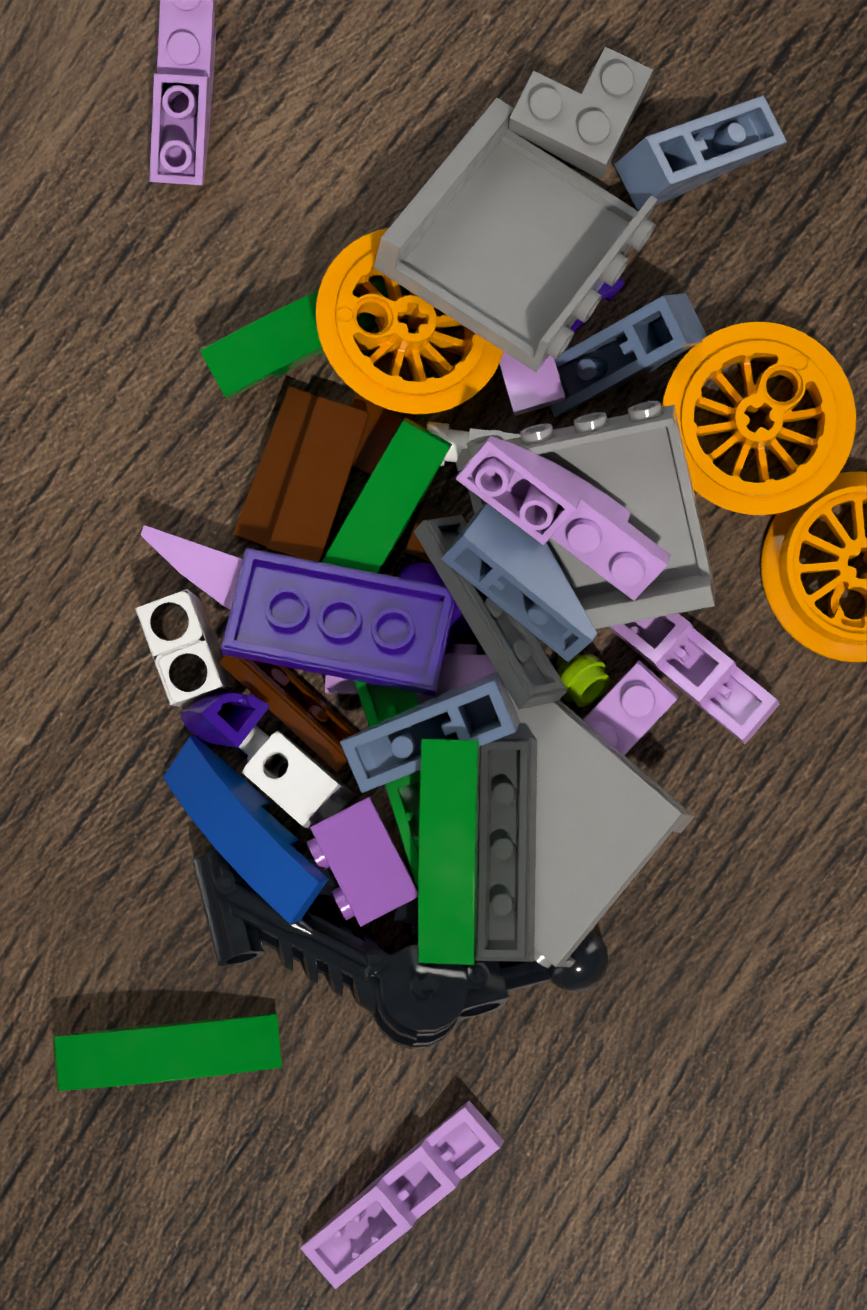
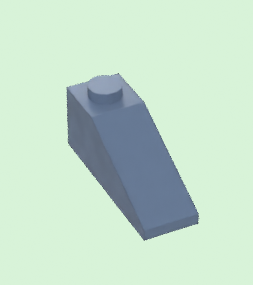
M763 95L647 136L614 165L637 211H639L651 195L658 199L656 205L673 199L783 146L787 141Z
M687 294L664 295L566 350L557 360L554 359L565 394V402L550 406L554 416H561L681 357L695 345L703 342L702 339L707 337Z
M487 502L472 516L442 556L441 560L567 662L591 643L597 635L594 626L547 543L543 546Z
M495 672L436 696L341 740L340 743L360 791L363 793L421 770L422 739L479 741V746L515 733L520 721L504 683L498 673Z

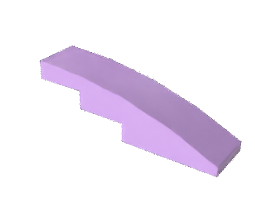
M145 525L143 526L141 536L180 574L228 610H231L243 559Z
M679 613L608 627L646 662L743 744L749 741L780 705L774 696L740 670L731 658L697 632L692 624Z
M470 1100L467 1101L309 1238L300 1249L335 1289L338 1288L412 1228L416 1220L453 1191L461 1179L500 1149L504 1140Z

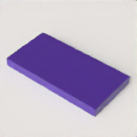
M246 548L221 651L223 655L436 697L456 602L445 586Z

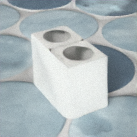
M186 589L135 608L170 705L186 708L194 700L218 692H233V690L225 688L233 687L227 670L218 663L222 659V655L203 603L196 595ZM167 602L182 606L189 618V625L185 634L173 641H166L157 637L152 631L150 624L153 611L159 605ZM202 632L205 638L204 641L199 640L202 636ZM186 653L199 656L207 667L205 683L199 689L192 692H184L177 689L169 677V668L173 660L179 655Z

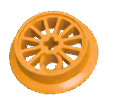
M389 228L377 230L360 237L344 248L333 260L322 279L317 296L316 323L323 351L335 372L354 392L364 399L385 409L400 413L429 414L441 412L456 407L472 398L489 382L501 361L504 351L448 315L436 316L435 307L412 292L409 295L403 296L400 284L373 268L381 237ZM381 275L384 279L389 299L385 298L369 282V279ZM353 292H358L361 297L354 296ZM363 312L374 315L376 317L374 321L378 325L379 332L369 333L363 330L357 322V316H360ZM402 318L408 319L409 328L417 329L414 334L408 332L407 324L399 323ZM461 325L464 328L465 340L439 333L435 330ZM434 347L460 355V362L451 366ZM360 350L376 351L370 357L364 356ZM386 353H392L393 358L388 374L374 366ZM403 357L407 360L413 381L403 380L399 376ZM421 357L440 378H426Z
M747 322L731 325L702 339L703 342L691 348L672 373L664 394L662 407L675 404L694 491L719 507L748 515H769L786 512L802 506L821 494L834 481L845 465L854 442L856 430V409L852 389L841 366L829 351L815 339L801 331L770 322ZM750 361L770 363L771 366L758 377L754 384ZM733 364L740 365L745 398H742L721 372L722 369ZM777 375L788 378L793 384L792 399L786 402H778L772 399L766 389L767 380ZM709 379L713 380L734 405V408L702 397L701 389ZM806 389L812 398L815 408L792 412L800 402ZM695 406L729 419V422L697 427V424L694 422ZM759 409L766 414L763 424L769 429L760 427L754 433L746 427L749 424L750 418L744 412L753 415ZM814 418L817 420L816 438L813 439L783 427V423ZM724 432L732 434V437L711 454L704 453L697 439L699 436ZM776 437L808 448L810 455L803 464L797 465L780 445ZM739 443L741 449L731 475H728L716 467L713 461L734 444ZM765 446L771 450L789 472L788 477L780 480L769 478ZM750 448L755 451L760 483L743 481L739 477Z
M862 471L839 473L834 481L811 501L792 510L777 513L766 534L761 557V576L766 599L782 627L807 649L830 659L852 663L867 662V572L862 574L860 578H857L856 568L848 566V560L855 558L860 552L864 554L863 560L867 563V538L865 537L862 504H867V472ZM842 504L851 506L854 540L850 538L832 512V507ZM817 518L824 519L842 545L841 548L809 533L810 526ZM802 543H806L833 556V562L801 564L799 556ZM833 571L835 577L833 580L811 595L806 593L800 577L801 573ZM832 590L827 600V612L829 615L827 617L815 606V601ZM846 590L857 591L865 599V612L857 620L844 616L841 604H839L840 597Z

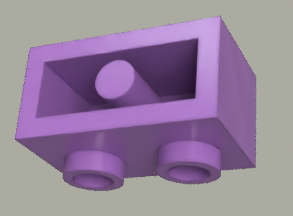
M368 797L310 827L315 838L307 841V845L321 871L329 867L331 868L340 886L332 890V894L346 920L355 916L361 927L418 897V887L372 797Z

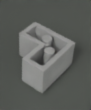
M605 47L582 94L533 71L510 116L509 130L547 154L603 180L648 89L653 69Z

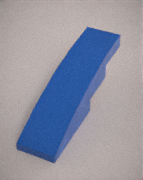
M190 736L163 779L186 813L210 843L249 886L289 924L300 921L329 878L295 849L300 840L266 811L271 802L196 736Z

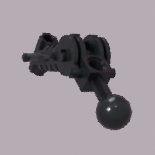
M217 850L206 852L204 855L193 859V868L218 966H236L263 956V944L276 950L285 968L293 971V959L300 962L304 973L310 981L318 984V972L323 974L335 994L343 997V985L348 987L356 1003L372 1013L380 1032L394 1044L411 1050L429 1048L443 1041L459 1020L502 1010L509 998V991L551 981V983L565 991L583 992L596 986L603 979L608 968L607 946L600 935L593 930L589 932L571 954V957L576 960L571 967H555L551 965L549 968H546L535 960L534 962L475 960L474 965L418 963V945L408 946L391 955L379 949L375 939L368 930L360 927V938L354 936L344 918L335 915V925L329 923L322 908L315 903L311 904V913L306 912L300 921L289 924L249 886Z

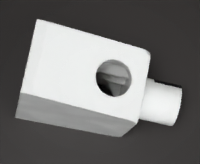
M255 725L238 748L233 747L249 761L242 773L298 823L311 830L310 827L341 812L355 796L350 789L279 731L274 732L269 737ZM288 762L286 773L279 778L278 773L281 766Z

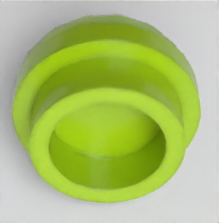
M577 654L569 662L560 655L557 658V674L567 689V692L562 696L565 701L575 702L577 706L584 707L597 700L608 687L610 678L605 673V664L593 654Z

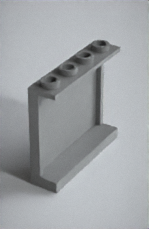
M496 98L381 237L373 268L537 373L549 355L557 360L565 351L574 335V331L570 329L574 322L579 319L585 323L590 318L602 298V295L598 293L602 285L606 283L612 287L618 281L629 262L625 255L632 247L640 251L656 226L649 219L658 199L651 195L641 209L637 211L509 130V120L514 108Z
M660 401L643 402L628 408L629 414L607 419L604 412L591 413L576 418L574 426L553 430L552 424H540L522 430L520 432L521 437L504 440L560 465L607 494L631 512L628 523L671 555L668 565L633 601L550 538L546 543L595 629L715 606L716 589L675 404L661 407ZM488 435L469 441L467 443L468 448L462 449L457 459V471L463 469L490 436L498 439L499 436ZM469 490L475 514L486 502Z
M508 692L520 722L515 733L500 739L537 740L534 960L546 968H549L551 965L555 967H571L576 961L571 957L575 949L672 832L682 833L695 816L560 700L519 710Z

